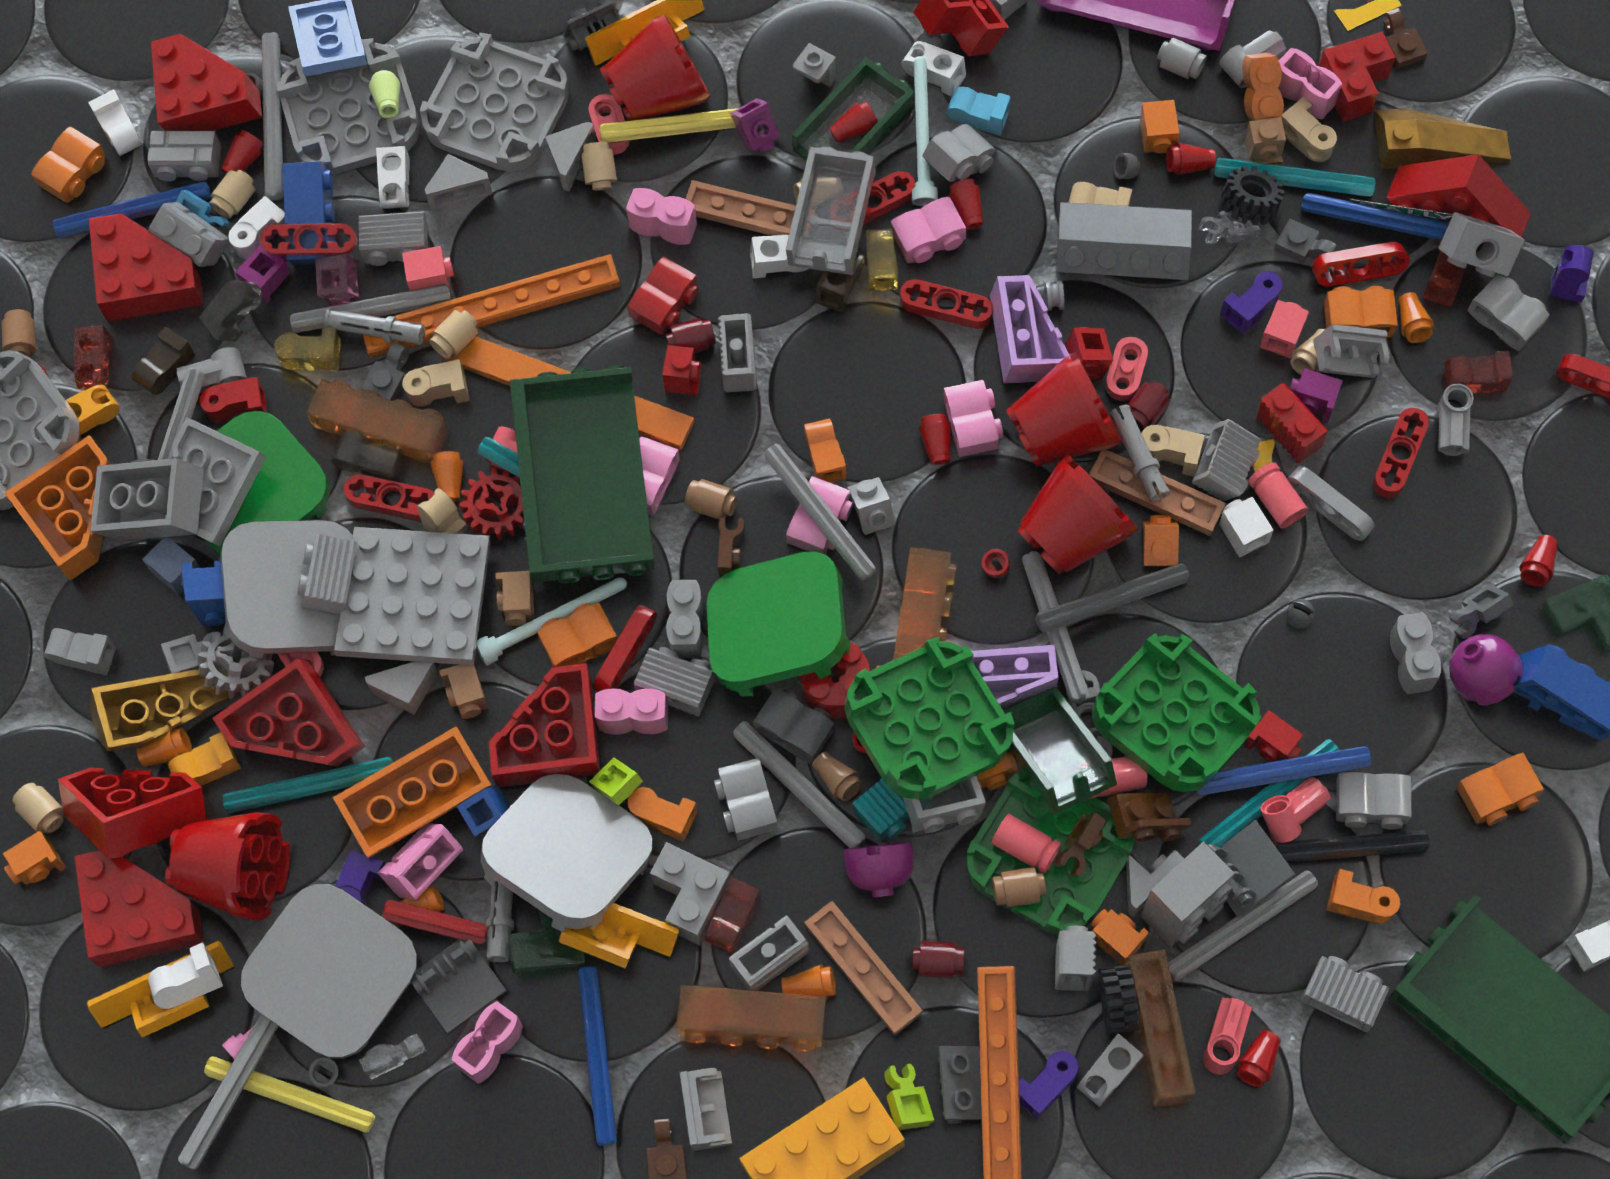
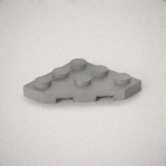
M186 417L171 446L173 458H178L204 468L197 535L221 546L267 456Z

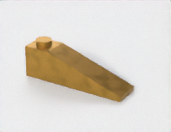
M1411 109L1374 111L1381 169H1394L1403 165L1477 154L1487 164L1510 163L1511 161L1507 131Z
M199 669L91 688L90 712L97 738L107 751L143 745L226 702L229 700L228 691L223 690L221 694H215L216 685L206 687L204 685L206 676H199Z

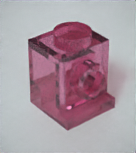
M345 253L315 258L318 297L330 301V305L333 306L350 303L349 298L359 297L357 267H360L359 260Z

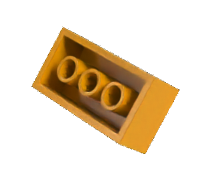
M863 1077L739 1159L741 1166L750 1179H856L904 1148L905 1139Z

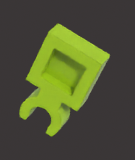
M911 1063L906 1064L901 1070L904 1078L898 1076L895 1066H890L885 1071L884 1077L886 1083L894 1089L886 1096L894 1124L898 1130L929 1126L934 1121V1117L924 1086L914 1087L913 1081L916 1076L914 1067Z

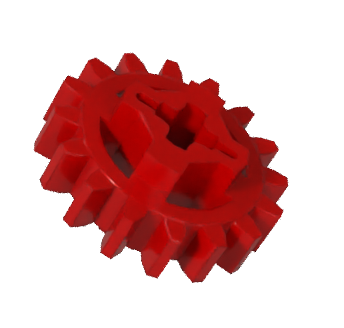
M495 467L491 469V475L486 476L482 471L478 472L480 480L476 482L469 479L468 484L471 490L461 491L462 498L465 501L460 502L459 506L461 512L464 513L462 515L464 522L471 524L470 527L474 534L482 529V534L486 536H491V533H495L498 541L502 540L504 532H508L511 537L515 536L514 527L518 526L524 529L522 525L524 523L520 478L516 475L511 478V473L507 470H504L502 475H499ZM491 497H494L496 502L498 501L502 511L499 510L498 506H495Z

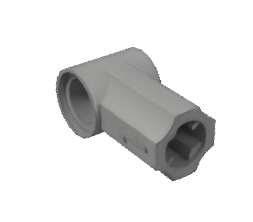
M1269 30L1244 47L1237 45L1231 48L1221 58L1219 65L1240 88H1245L1246 84L1242 75V64L1245 55L1270 53L1279 59L1285 55L1287 48L1284 45L1283 38L1276 31L1272 32Z
M234 347L219 349L211 355V359L177 368L180 386H182L188 368L200 370L204 373L205 378L200 393L212 386L247 379L241 353Z
M1463 384L1448 386L1437 405V414L1439 416L1438 451L1444 453V455L1458 456L1469 452L1470 408L1474 397L1470 388ZM1448 400L1458 401L1462 408L1453 407Z

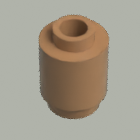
M20 309L6 312L4 319L1 321L2 352L11 350L28 357L32 356L36 352L35 321L31 318V314Z
M704 479L700 481L693 480L686 492L685 505L691 507V510L720 520L721 517L726 518L727 515H733L737 505V497L734 496L732 488Z
M1034 867L1000 872V876L992 877L993 893L997 906L1005 905L1006 908L1040 903V895L1046 894L1043 873L1036 874Z

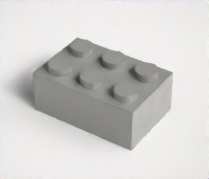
M178 458L97 466L90 532L116 541L197 535L204 468Z
M1203 841L1150 890L1141 918L1170 948L1178 941L1184 945L1198 932L1197 927L1202 923L1204 917L1210 921L1224 908L1222 904L1228 899L1227 894L1233 888L1230 883L1235 873Z

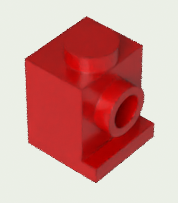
M1073 328L1065 343L1069 355L1076 352L1090 380H1102L1113 362L1104 328Z
M667 345L662 373L665 392L698 396L703 364L695 360L694 348Z
M1268 710L1248 736L1244 747L1250 751L1255 746L1260 756L1268 762L1298 758L1303 750L1299 747L1303 734Z

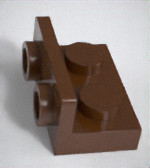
M1168 793L1115 794L1107 799L1118 839H1134L1135 843H1141L1153 838H1160L1161 842H1168L1182 836L1181 831L1192 826L1190 818L1175 817Z

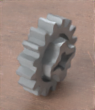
M225 629L221 637L213 632L211 633L210 642L203 641L201 652L198 654L197 664H200L198 674L199 676H206L204 684L206 687L216 685L215 694L217 695L226 690L228 691L229 699L234 698L235 692H240L242 696L248 694L249 689H255L270 678V673L273 672L274 662L271 661L273 653L263 654L262 659L249 657V653L238 648L231 639H227Z

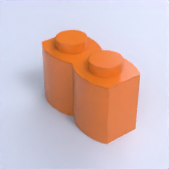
M1270 53L1245 55L1242 64V75L1248 87L1244 96V107L1248 118L1252 121L1282 118L1284 103L1281 92L1278 89L1282 78V70L1277 56Z
M69 127L57 138L51 151L47 152L38 161L31 176L38 186L62 201L69 203L73 198H77L82 194L86 180L103 168L106 154L100 144L74 128Z
M1341 286L1327 292L1324 300L1326 329L1332 324L1386 330L1388 336L1386 338L1393 337L1398 326L1394 290L1384 289L1382 286H1371L1363 291Z
M590 603L582 604L575 608L573 614L567 618L548 620L542 625V629L537 632L539 641L553 667L583 664L587 660L600 657L610 652L618 640L600 603L592 605Z
M1523 752L1462 779L1456 787L1475 823L1487 822L1489 826L1505 819L1508 816L1506 813L1508 810L1518 807L1520 811H1524L1539 803L1537 797L1544 791L1542 784Z

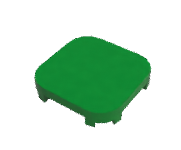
M262 411L245 412L233 418L217 431L267 456L225 538L231 530L241 524L266 521H308L314 515L320 519L328 510L326 505L330 496L331 485L322 468L282 422L272 414ZM204 539L220 559L223 542L221 546H218Z
M815 551L801 552L733 570L724 574L714 583L708 593L706 604L709 660L714 674L727 689L738 692L741 697L754 696L753 687L813 672H816L819 679H822L832 674L830 669L840 661L844 653L849 654L850 641L846 636L842 587H845L837 567L827 555Z
M1155 633L1145 640L1141 649L1108 683H1104L1093 704L1092 719L1098 732L1109 743L1164 786L1181 792L1200 790L1217 775L1246 743L1248 736L1257 726L1262 717L1255 698L1257 691L1249 683L1242 688L1190 647L1193 639L1181 633L1180 637L1168 635L1158 637Z
M939 637L927 639L925 645L915 651L869 672L864 668L855 675L847 691L844 711L851 728L883 781L893 792L904 798L921 800L932 797L987 771L1005 758L1011 746L1015 725L1011 712L1004 713L972 662L974 654L966 645L962 648L952 642L939 641Z
M1056 770L1050 772V776L1047 777L1051 783L1061 779L1055 775ZM1024 771L1021 773L1016 772L1008 780L1005 790L974 840H971L966 856L967 875L977 890L995 901L992 877L1000 876V872L1031 868L1029 865L991 844L998 827L1008 813L1050 836L1053 842L1057 840L1062 843L1059 854L1066 848L1064 844L1080 816L1094 812L1097 813L1106 822L1101 829L1103 835L1099 843L1093 849L1084 851V858L1086 860L1084 872L1076 877L1070 875L1074 868V862L1071 858H1068L1064 866L1058 867L1054 862L1051 868L1043 874L1046 894L1040 895V903L1007 908L1044 931L1059 935L1060 931L1066 930L1068 926L1087 927L1091 923L1123 871L1135 841L1134 839H1118L1110 807L1097 798L1086 799L1053 814L1049 805ZM1035 868L1036 874L1041 873L1038 871V868Z

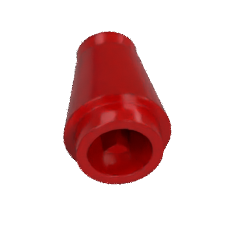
M865 101L860 105L856 103L830 126L829 130L839 144L842 141L868 133L878 120Z
M242 130L239 136H234L223 165L220 168L221 171L225 174L230 170L235 172L238 170L245 171L262 154L260 150L264 144L249 132Z
M1176 143L1175 146H1169L1167 149L1166 166L1168 172H1175L1176 175L1214 169L1216 153L1214 149Z
M973 179L955 182L949 187L951 193L948 197L951 198L966 230L982 226L984 222L982 219L979 186L975 185Z
M932 414L921 418V426L918 429L930 459V464L943 465L949 463L951 422L947 420V415Z
M1540 535L1520 564V577L1525 583L1535 587H1542L1552 580L1558 545L1554 537Z
M1261 1031L1260 1035L1237 1062L1239 1068L1237 1076L1248 1085L1258 1088L1263 1087L1265 1082H1269L1272 1077L1281 1039L1270 1031Z

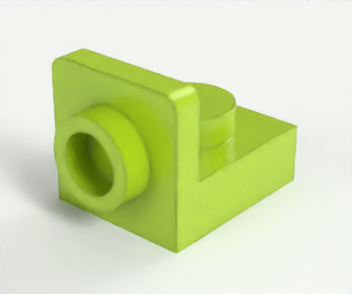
M613 757L589 782L596 791L619 806L643 780L635 771Z

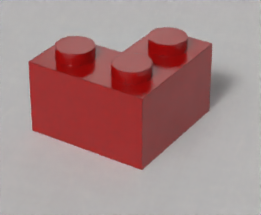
M921 0L913 11L921 22L922 28L929 35L952 33L958 41L960 48L968 56L990 54L1009 28L990 0Z
M1383 31L1323 50L1319 66L1333 72L1342 83L1335 105L1342 122L1372 113L1378 95L1374 82L1387 79L1390 76L1395 55Z

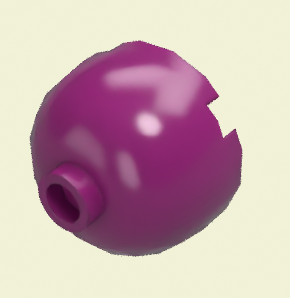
M1479 634L1461 642L1453 651L1449 663L1450 678L1464 700L1468 702L1469 700L1476 701L1478 705L1486 706L1500 702L1511 695L1515 690L1513 684L1518 676L1522 678L1523 662L1506 640L1495 635Z
M912 842L863 846L843 850L847 876L859 889L872 890V897L894 895L893 888L904 885L911 877L914 869Z

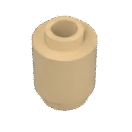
M594 142L583 145L584 153L581 154L585 185H592L594 191L612 188L611 183L617 181L613 150L609 149L608 142Z
M242 170L237 172L228 171L211 194L212 199L209 204L213 205L212 209L227 219H230L233 214L237 215L255 192V187L252 185L254 180Z
M454 310L433 331V337L429 342L444 358L449 359L452 355L457 356L478 334L476 328L478 323L467 311L464 310L461 313Z
M28 783L22 786L13 796L12 802L15 804V810L36 832L52 833L62 825L63 807L42 786Z

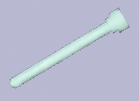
M919 56L914 60L918 181L912 189V203L916 206H925L938 199V191L934 186V182L931 181L930 163L922 157L929 144L927 65L926 59Z
M621 577L616 578L498 638L484 636L478 639L476 650L485 666L498 661V656L503 654L502 650L536 634L548 620L567 618L573 614L575 608L582 604L590 603L592 605L624 590L627 586L626 580Z

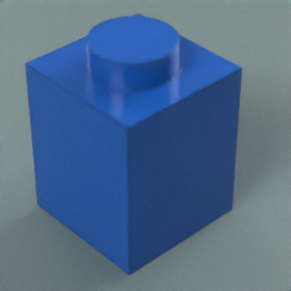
M496 785L485 788L458 805L457 808L474 837L487 833L494 823L510 808V804L500 787Z

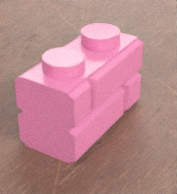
M428 823L413 835L392 857V862H387L378 874L397 896L416 900L463 851V848L442 824Z

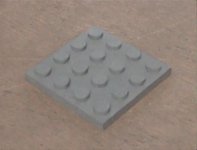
M354 527L352 541L357 542L346 606L344 611H340L334 648L336 656L474 665L491 544L490 536Z

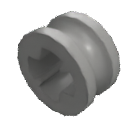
M1062 280L1057 281L1054 285L1050 284L1049 281L1045 282V304L1048 311H1051L1053 307L1064 310Z

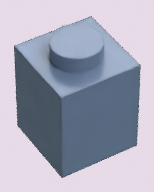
M164 537L142 559L149 571L179 596L184 592L181 563L192 562L193 569L200 568L196 560L169 537Z

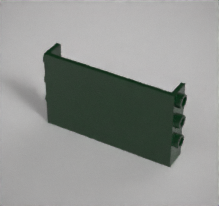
M610 365L605 367L604 370L596 371L579 368L568 374L557 375L555 372H543L538 374L537 377L510 380L528 561L532 583L559 580L560 583L568 584L579 581L581 577L590 576L597 580L612 578L614 574L626 572L630 576H639L648 573V570L654 569L631 367Z
M1475 894L1468 903L1461 899L1449 914L1454 920L1446 929L1441 925L1438 926L1426 941L1431 947L1424 955L1418 951L1404 966L1409 973L1394 989L1389 998L1561 1142L1566 1143L1577 1133L1586 1120L1593 1123L1606 1108L1601 1102L1610 1093V1015L1477 908L1476 905L1481 900L1479 896Z

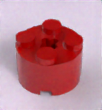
M850 643L849 654L844 653L840 661L830 669L831 675L819 679L816 672L800 676L802 695L809 707L812 709L814 707L824 709L832 716V719L846 717L844 711L845 698L855 675L864 668L868 672L870 671L868 661L858 645ZM831 677H838L839 682H832Z

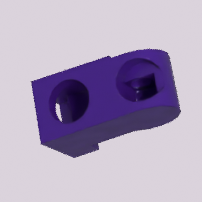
M1570 245L1564 249L1553 272L1549 296L1582 303L1586 293L1594 254L1590 248L1582 245Z
M1261 272L1254 279L1253 286L1240 298L1232 292L1224 300L1220 315L1245 335L1276 305L1283 285L1281 278L1274 272Z
M350 850L335 887L344 890L367 906L366 897L374 879L384 881L378 874L385 866L384 861L373 857L367 858L365 854Z
M1057 1051L1049 1057L1045 1069L1031 1084L1023 1078L1019 1080L1020 1105L1036 1120L1044 1114L1075 1080L1079 1066L1074 1055L1067 1051Z

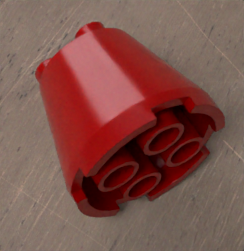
M666 15L652 19L605 66L600 68L608 85L614 84L610 88V92L617 104L620 106L625 103L626 106L622 110L628 121L649 119L700 105L707 98L711 97L698 70Z
M1076 352L1060 361L1010 408L1006 409L1013 425L1020 434L1019 437L1026 451L1030 454L1036 467L1042 464L1061 461L1067 454L1073 458L1110 449L1123 442Z
M1067 454L1056 465L1021 520L1020 524L1022 526L1017 531L1036 550L1042 547L1044 551L1040 554L1041 557L1060 574L1063 571H1071L1128 539L1139 528L1122 512L1119 506L1089 474Z
M254 812L189 823L182 829H175L170 835L171 854L169 866L165 872L167 885L174 886L181 894L240 919L261 921L271 915L269 907L273 903L276 894L283 895L290 869V843L283 842L280 830L281 819L274 814Z

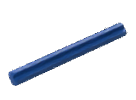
M203 181L54 219L53 229L57 237L61 238L89 231L90 218L122 213L132 220L157 213L164 203L176 202L181 190H188L204 201L211 198V191L208 183Z
M1306 193L1301 204V210L1305 212L1441 241L1450 223L1312 193Z
M1367 746L1223 770L1219 771L1207 785L1197 790L1199 795H1207L1369 767L1372 762L1370 750Z
M584 967L578 970L596 1142L599 1146L615 1144L617 1138L599 977L596 967Z

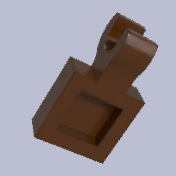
M1399 8L1388 11L1386 13L1388 19L1383 21V25L1390 35L1386 39L1395 55L1393 63L1395 68L1399 69L1425 60L1428 52L1416 28L1405 29L1404 18Z
M721 517L719 520L720 537L717 566L719 579L724 574L733 571L734 568H740L741 550L740 548H735V542L744 535L745 525L743 518L738 519V527L735 530H728L726 528L724 517Z
M1095 812L1081 815L1064 844L1066 848L1057 856L1055 865L1058 867L1064 866L1068 858H1071L1074 862V868L1070 875L1072 877L1080 876L1086 868L1084 851L1093 849L1099 843L1103 835L1101 829L1106 820Z
M669 1118L654 1120L657 1147L646 1148L649 1179H687L684 1145H673Z

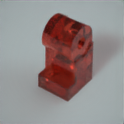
M1440 250L1423 298L1451 307L1458 292L1465 268L1449 263L1447 261L1449 256Z
M104 326L74 327V377L78 389H89L96 385H105L106 388L108 386L109 349H112V336Z
M1497 351L1494 356H1476L1473 358L1459 356L1450 358L1444 363L1447 387L1452 384H1463L1470 388L1472 393H1506L1513 379L1509 351Z
M730 877L716 909V914L707 929L705 941L732 952L761 899L759 889Z

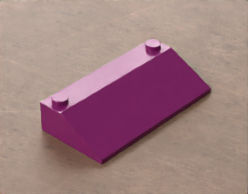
M1037 0V5L1044 6L1050 11H1064L1170 39L1176 38L1180 41L1197 45L1203 50L1214 49L1218 51L1221 50L1236 0Z

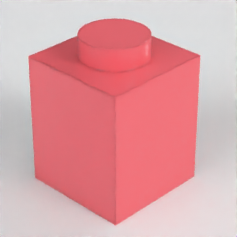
M441 246L402 253L406 280L410 291L444 284L448 285L450 290L448 277L454 276L450 257L444 258Z
M1278 300L1264 331L1260 348L1291 359L1292 352L1295 350L1309 311L1302 309L1296 303Z

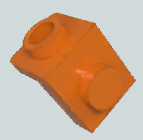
M1151 515L1150 520H1143V565H1177L1179 553L1178 523L1171 521V516Z

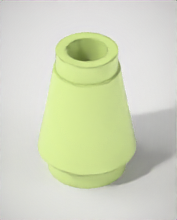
M390 71L376 72L369 82V90L380 115L384 118H392L398 114L400 81Z

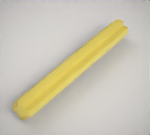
M736 109L606 123L600 125V138L602 142L609 143L736 128L730 115Z
M212 1056L205 1065L204 1073L208 1077L223 1081L233 1063ZM256 1071L252 1072L243 1088L365 1133L369 1132L374 1124L375 1115L372 1112Z

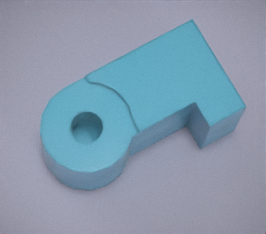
M957 87L954 89L946 114L956 123L962 125L969 124L972 128L1001 136L1009 115L1011 96L998 93L997 97L981 92L977 93L968 87Z

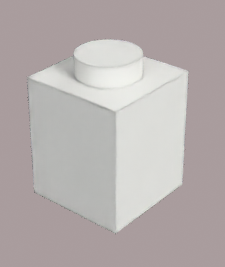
M1253 497L1243 502L1241 499H1237L1223 509L1219 525L1239 557L1269 543L1273 528Z

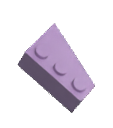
M1030 275L997 276L989 296L993 305V320L1003 383L1038 382L1060 361L1070 356L1061 340L1062 334L1058 327L1055 328L1047 314L1048 308Z
M1055 645L971 651L974 654L972 662L1003 711L1053 687H1057L1058 671Z

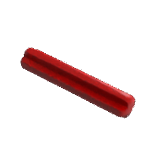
M394 900L386 901L382 917L389 922L462 941L470 939L472 943L478 945L484 943L488 927L483 923Z

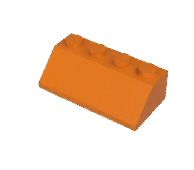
M456 726L336 795L333 799L367 858H370L492 785Z

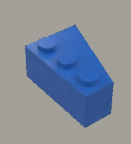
M321 161L282 163L285 224H332L335 220V212L332 203L333 174L331 170ZM312 231L305 232L300 239L301 246L306 249L315 247L318 242L317 234ZM323 231V234H324V237H325V246H324V249H327V248H328L327 241H334V242H336V239H335V238H329V237L326 235V234H327V231ZM290 232L292 239H286V242L292 244L291 249H295L293 243L294 232ZM287 256V260L293 266L332 263V256Z
M214 561V567L194 569L192 562L181 563L185 601L200 624L207 626L224 624L226 620L221 562Z
M1548 644L1518 655L1523 662L1522 678L1518 676L1513 684L1515 687L1513 692L1529 699L1528 707L1538 711L1540 706H1543L1560 714L1559 721L1598 740L1610 738V682L1597 676L1595 670L1590 666L1577 663L1568 657L1565 650L1555 645Z

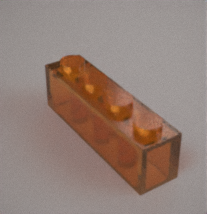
M321 379L306 412L312 426L428 464L433 462L434 454L441 452L449 433L445 417L433 409H425L423 411L413 408L411 404L404 400L395 399L391 401L382 398L380 394L372 390L365 389L364 391L353 389L349 384L340 380L331 382Z
M910 547L893 660L923 647L927 639L939 637V641L946 642L947 628H941L943 616L949 617L952 597L946 596L947 585H954L956 565L950 564L951 552Z
M1165 950L1129 955L1126 965H1129L1131 969L1134 989L1137 995L1138 1029L1154 1106L1161 1107L1191 1102L1195 1095V1088Z
M681 985L677 1031L679 1036H685L684 1040L695 1043H704L706 1038L721 1039L720 1043L731 1046L742 1045V1041L757 1042V1046L761 1048L775 1049L778 1048V1044L793 1045L794 1050L810 1052L814 1051L815 1047H823L826 997Z

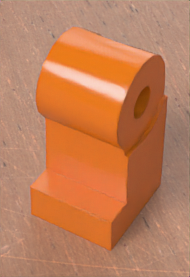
M830 418L804 424L806 442L815 477L829 483L846 480L845 460L838 440H836Z
M646 787L635 789L628 798V808L631 814L641 820L648 828L681 842H684L698 812L696 802L683 797L678 806L657 797L653 790Z
M1339 869L1333 878L1327 911L1378 924L1388 922L1397 913L1400 907V898L1394 889L1385 886L1375 889L1352 882L1354 872Z

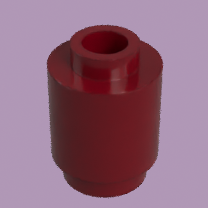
M701 318L670 326L671 333L665 335L668 345L694 348V353L709 350V346L716 344L714 331L709 319L701 320Z
M1155 381L1152 383L1144 382L1127 404L1131 408V413L1140 432L1147 426L1154 425L1171 402L1168 390L1162 384Z
M921 940V948H913L912 969H920L919 977L953 979L954 975L963 976V946H955V942Z

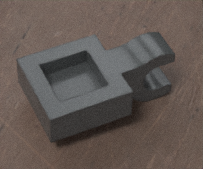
M1289 219L1275 243L1274 250L1304 263L1308 256L1316 259L1322 254L1334 252L1337 245L1326 239L1317 240L1319 231Z
M393 342L387 353L385 364L375 361L361 386L364 394L392 406L402 388L405 376L401 369L409 358V354L405 352V346Z
M1487 584L1462 601L1464 608L1454 611L1449 616V619L1457 625L1463 622L1462 626L1454 632L1457 636L1465 639L1475 632L1477 623L1480 620L1488 623L1498 618L1504 611L1513 606L1510 594L1491 584Z

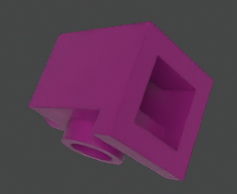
M758 98L734 110L730 115L744 146L752 151L757 149L758 152H764L774 147V139L781 135L770 113L769 104ZM762 124L764 130L757 133L758 126Z
M260 244L235 273L244 289L267 304L271 300L270 295L290 274V270L286 264L288 260L285 256H272Z
M1304 368L1300 380L1293 378L1290 389L1312 414L1323 415L1322 421L1328 423L1343 380Z

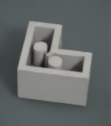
M666 842L650 872L651 879L654 885L677 895L665 919L666 924L678 928L679 936L700 945L732 884L730 872Z

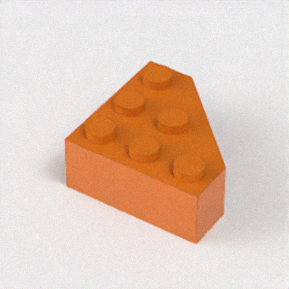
M90 435L5 492V495L69 581L98 562L104 538L102 535L90 532L97 466L111 465V463Z

